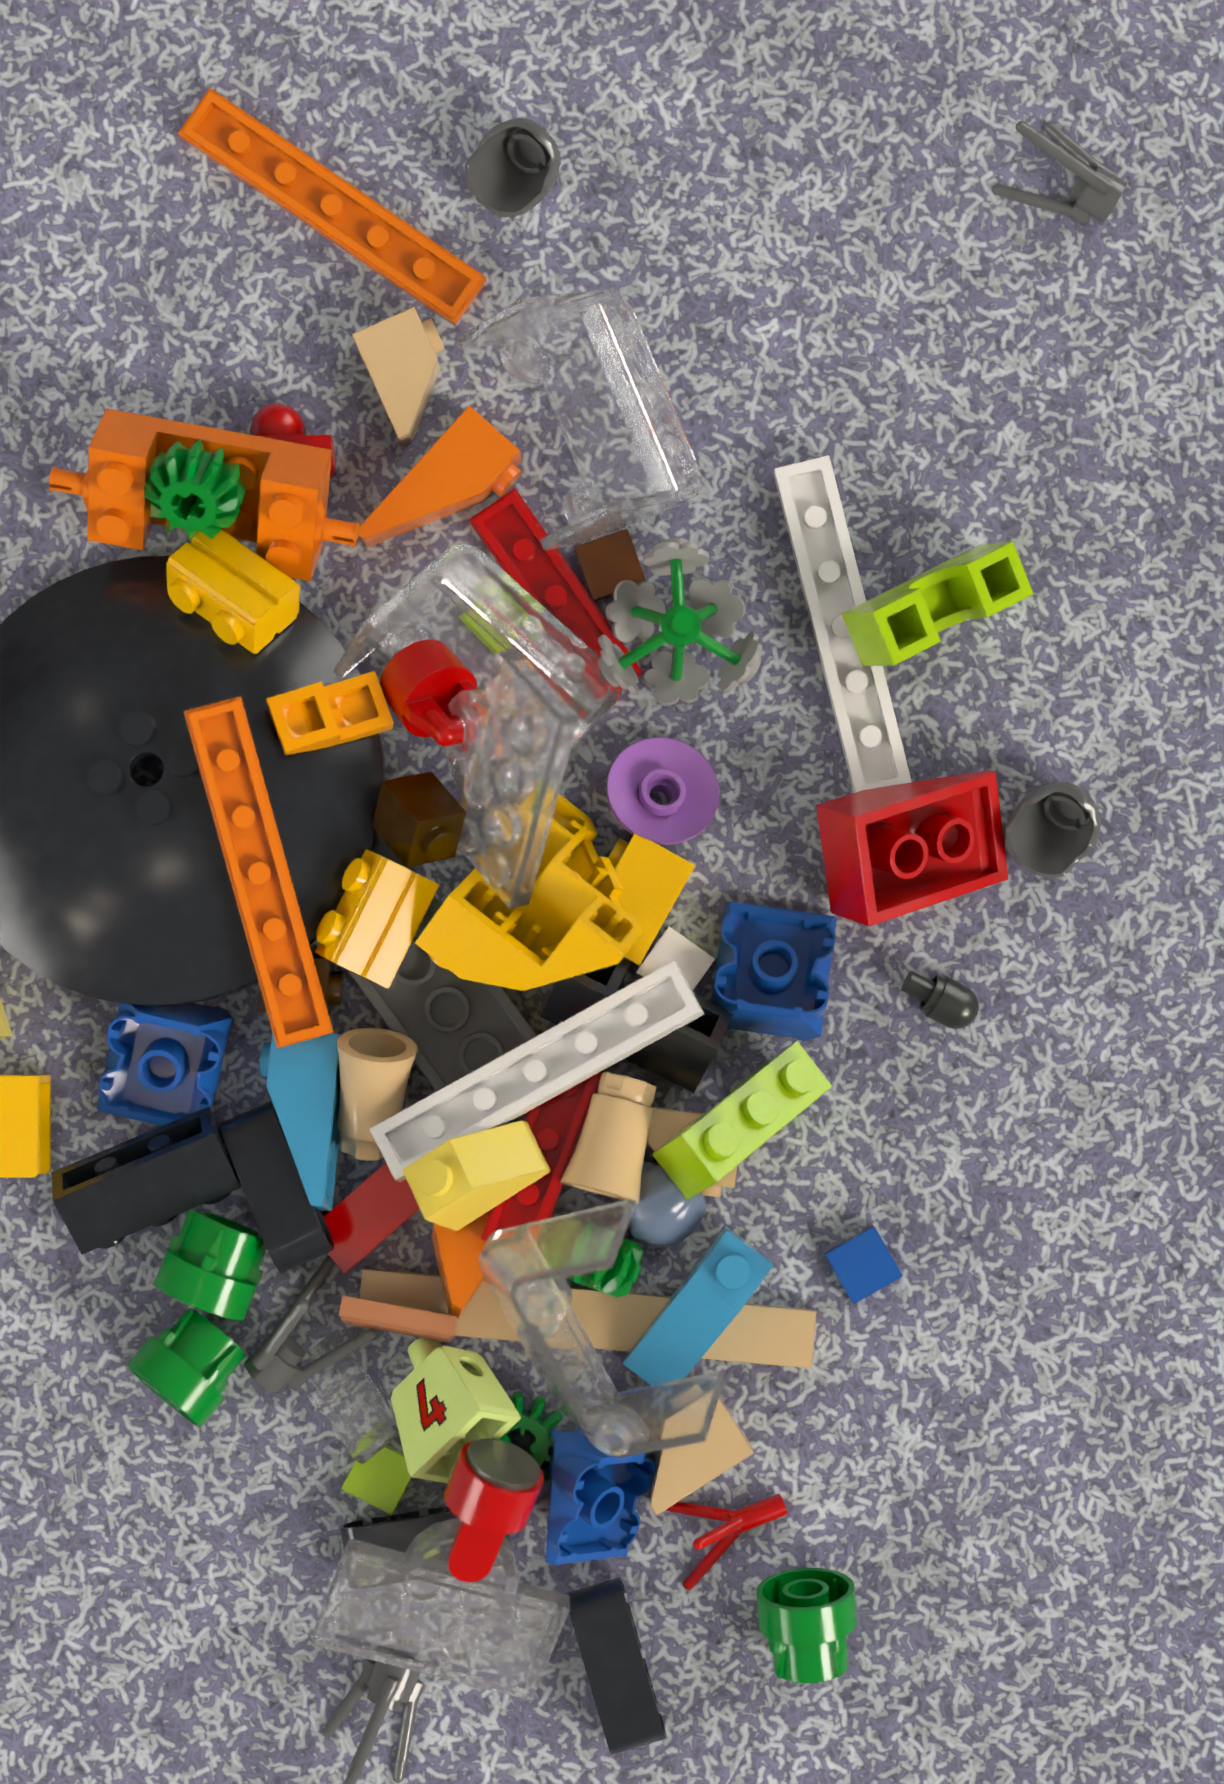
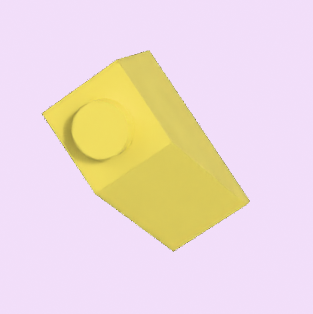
M523 1120L449 1139L403 1169V1173L424 1219L454 1231L460 1230L551 1172L528 1123Z

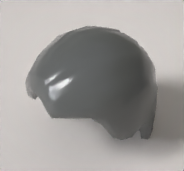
M516 118L502 122L492 127L485 134L476 150L464 165L465 179L467 180L466 186L470 189L471 194L476 196L477 202L483 204L491 214L514 219L516 216L525 214L534 208L554 187L561 165L558 146L545 128L532 120Z
M1070 782L1044 784L1027 794L1014 809L1005 829V848L1008 849L1010 855L1014 856L1015 862L1021 864L1030 874H1036L1049 879L1065 876L1078 861L1090 854L1096 845L1100 835L1102 814L1099 812V808L1094 800L1081 787Z

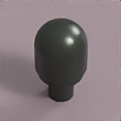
M910 971L901 987V991L920 1000L919 1010L925 1012L926 1017L948 1028L961 1029L967 1027L977 1017L979 1002L975 993L969 987L948 976L936 975L932 980H929L914 971Z

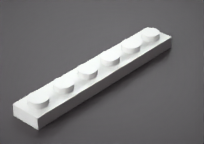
M830 456L775 468L773 474L853 792L910 783L912 781L883 666H862L842 617V613L866 602Z
M673 960L370 1128V1131L394 1179L402 1182L406 1179L403 1173L404 1168L447 1140L505 1125L704 1015V1012L680 967Z

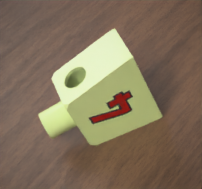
M419 1338L408 1347V1354L414 1370L393 1390L391 1402L410 1477L448 1483L460 1451L465 1444L485 1438L499 1440L521 1417L482 1356L476 1352L442 1346L440 1341Z

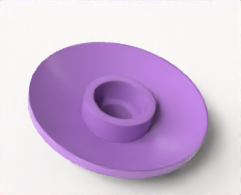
M662 737L648 738L630 745L615 759L607 778V800L617 821L632 835L635 833L660 845L683 843L699 835L710 824L719 803L718 780L710 763L696 749L675 739ZM653 792L664 793L668 798L669 804L660 805L651 800L650 794Z

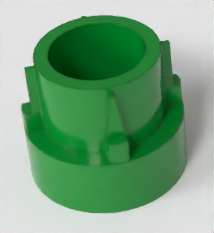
M189 1210L179 1236L173 1235L153 1285L163 1293L195 1308L233 1320H244L263 1274V1271L259 1268L267 1248L261 1233L241 1223L208 1211L195 1210L193 1212Z
M189 1308L170 1329L165 1328L157 1339L150 1336L129 1360L126 1367L170 1407L189 1422L201 1428L225 1400L221 1392L228 1385L226 1380L243 1361L246 1354L218 1327L194 1309Z
M823 1568L791 1569L773 1574L764 1579L756 1590L759 1629L768 1638L769 1651L773 1654V1668L777 1678L796 1683H820L841 1677L848 1668L846 1635L851 1633L857 1625L855 1585L852 1579L838 1571Z

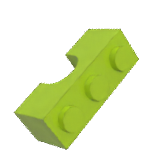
M1013 541L980 544L842 613V617L862 666H894L941 642L938 633L942 630L967 620L988 618L1034 593Z
M796 1041L766 1061L730 1090V1094L688 1124L652 1155L684 1197L689 1200L721 1180L828 1091L832 1085L800 1043Z

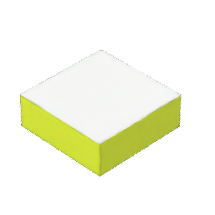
M669 926L636 973L645 977L674 960L693 991L715 958Z

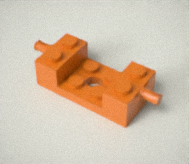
M106 408L89 445L87 472L82 473L53 466L50 473L49 491H58L83 497L88 511V541L144 550L153 525L167 526L166 518L150 517V504L152 501L144 497V486L148 476L151 474L149 470L154 459L160 453H167L176 441L190 450L192 444H195L200 439L204 450L213 453L223 447V462L239 464L240 476L238 480L245 483V496L242 504L239 506L240 511L236 521L231 524L230 528L222 527L221 529L235 539L257 543L256 554L289 578L311 582L324 541L356 547L360 523L327 518L332 450Z

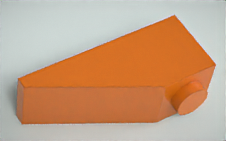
M469 405L360 525L358 539L366 547H370L485 502L493 492L499 497L503 496L522 473L516 467L522 461L520 450Z

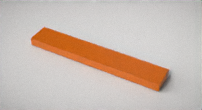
M211 88L208 89L178 132L182 140L453 326L457 325L487 282V278Z
M241 696L183 711L276 1046L281 1048L333 1033Z

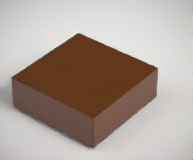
M628 528L574 547L594 602L613 596L616 585L623 580L633 581L637 585L642 581H646Z

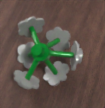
M671 538L656 544L652 552L646 553L643 556V563L646 566H651L653 574L661 576L671 575L673 607L668 609L666 613L664 602L660 598L654 597L655 587L652 583L642 581L637 585L633 581L623 580L616 585L613 595L615 601L608 604L606 608L607 618L614 622L612 626L614 637L624 643L634 640L635 637L646 641L623 654L621 649L616 644H613L607 636L602 635L598 638V643L602 649L600 651L601 657L597 659L602 676L613 687L620 685L623 689H628L633 695L638 693L639 688L636 683L639 681L631 665L665 643L673 646V653L669 651L657 652L651 660L652 669L647 670L644 674L645 684L650 688H654V698L663 705H673L679 700L685 703L695 702L698 698L699 690L705 688L709 683V671L704 666L696 664V658L693 654L685 652V647L693 641L726 660L719 670V677L722 678L720 690L725 693L732 691L737 683H747L758 671L761 664L763 647L758 642V634L750 632L745 639H737L730 649L712 638L716 634L721 638L730 637L735 631L734 622H738L745 615L746 607L744 601L739 596L732 595V586L727 580H718L714 584L706 578H699L693 581L689 587L690 599L685 602L683 574H690L696 570V567L706 565L710 561L709 552L698 549L696 543L683 538ZM653 624H659V633L651 637L654 631Z

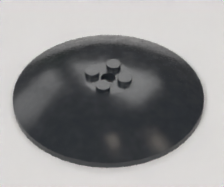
M171 555L141 556L111 561L82 570L34 595L0 624V945L32 971L52 982L83 995L118 1004L140 1006L183 1005L227 995L258 982L183 711L241 696L309 946L316 940L317 929L322 918L330 910H336L345 892L342 888V880L350 863L356 858L361 859L366 849L370 851L374 849L378 833L372 824L382 781L385 780V756L381 733L317 750L289 755L284 754L266 699L321 681L324 687L360 675L344 647L327 626L304 604L299 602V613L296 619L280 634L276 633L273 640L257 654L250 652L238 642L235 645L227 644L218 637L208 620L195 611L190 614L181 611L170 599L167 591L166 563ZM148 756L160 758L164 766L161 779L152 786L138 785L134 778V770L137 763Z

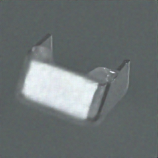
M604 289L520 298L457 338L461 349L497 345L501 354L502 364L512 377L526 384H543L583 483L570 489L566 494L565 515L569 524L540 539L544 550L599 539L680 506L700 494L702 490V475L634 310L629 302L617 291Z
M467 544L450 546L369 616L333 670L342 679L374 650L389 662L397 652L414 642L434 639L445 643L474 675L477 682V691L495 710L496 714L516 731L504 746L503 759L508 770L521 784L495 817L503 825L557 772L608 714L622 694V687L620 685L613 687L602 676L597 661L599 656L485 553ZM489 644L498 649L499 652L497 653Z
M630 1200L495 1231L487 1238L479 1256V1268L558 1409L596 1449L614 1457H628L706 1441L725 1381L721 1372L718 1371L618 1392L570 1305L572 1292L565 1278L612 1268L634 1211Z

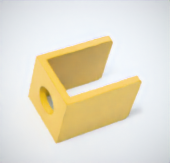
M51 1074L0 1075V1178L36 1177L38 1174H47L51 1170Z

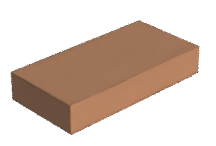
M342 1296L338 1315L344 1324L447 1343L454 1341L458 1322L457 1316Z

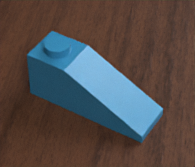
M272 1032L271 1043H264L261 1050V1077H267L266 1086L310 1205L319 1210L332 1211L340 1134L337 1128L340 1096V1067L337 1040L341 1034L330 1033L277 1048Z
M724 1225L622 1364L669 1398L736 1317L774 1266L771 1259Z

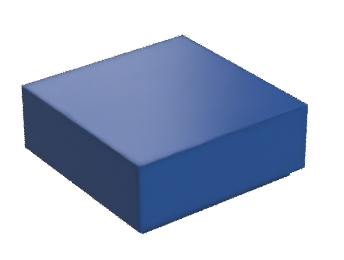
M873 1225L824 1253L853 1304L903 1277Z

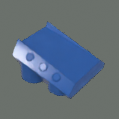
M731 901L724 904L711 1002L733 1014L727 1030L734 1029L797 1038L801 1041L821 1037L823 1018L829 997L828 981L835 944L837 919L834 916Z
M197 1003L176 1006L119 1004L118 1012L108 1029L107 1042L110 1048L105 1070L99 1081L97 1110L160 1126L208 1106L212 1110L233 1017L224 1008L210 1007Z
M608 1425L607 1428L564 1432L551 1428L549 1517L547 1518L545 1562L552 1565L627 1556L629 1545L635 1539L641 1522L639 1514L635 1511L637 1499L650 1489L657 1470L656 1463L645 1455L635 1433Z

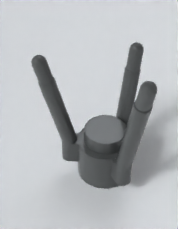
M1023 121L1017 122L1015 127L1020 134L1077 175L1068 192V195L1076 199V202L1071 204L1000 184H995L992 187L993 194L1069 216L1084 226L1091 216L1104 222L1120 199L1127 182L1115 176V171L1099 163L1054 123L1046 122L1043 128L1060 146Z
M329 1255L313 1274L274 1331L244 1362L249 1375L266 1391L278 1393L285 1384L294 1391H298L310 1377L358 1350L377 1336L376 1330L370 1328L306 1366H301L300 1361L305 1357V1353L289 1334L298 1324L300 1318L308 1309V1303L336 1264Z
M383 1651L379 1652L376 1662L367 1659L359 1679L323 1728L322 1734L327 1738L331 1737L366 1689L370 1688L367 1699L376 1705L343 1784H356L387 1710L399 1711L402 1702L404 1703L395 1755L393 1780L397 1783L403 1781L417 1703L425 1686L424 1683L418 1681L422 1669L416 1664Z

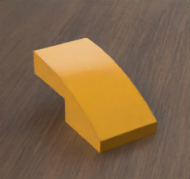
M375 671L324 687L321 681L266 699L285 755L317 750L391 730L394 725Z

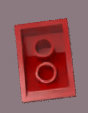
M985 770L867 789L816 805L830 911L832 914L870 927L1008 880L995 771Z

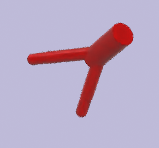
M776 1494L736 1511L680 1501L666 1509V1511L726 1522L693 1541V1547L696 1550H701L710 1544L717 1543L683 1581V1587L686 1590H691L742 1533L788 1515L781 1495Z

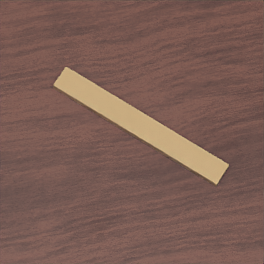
M371 1268L362 1269L359 1299L450 1315L448 1314L440 1275ZM484 1279L460 1318L457 1319L455 1336L630 1352L671 1296L629 1292L628 1295L615 1297L595 1289ZM745 1303L736 1317L703 1355L702 1359L811 1369L817 1311L814 1309Z

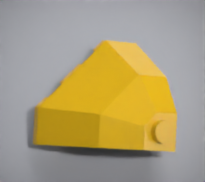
M545 783L524 805L493 850L449 894L415 944L427 952L435 964L450 970L460 979L525 991L618 964L644 931L636 915L626 913L623 910L618 897L624 889L610 859L602 856L599 857L592 841L598 833L591 818Z

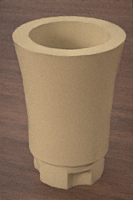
M360 1028L341 1034L337 1040L340 1067V1096L337 1128L340 1131L338 1147L341 1152L350 1154L355 1159L378 1161L383 1155L370 1128L402 1111L407 1083L418 1047L411 1038L395 1031L379 1028Z
M608 1072L602 1073L598 1094L592 1095L586 1121L574 1154L560 1181L561 1183L599 1195L639 1203L643 1160L654 1109L650 1107L656 1093V1086L627 1076Z

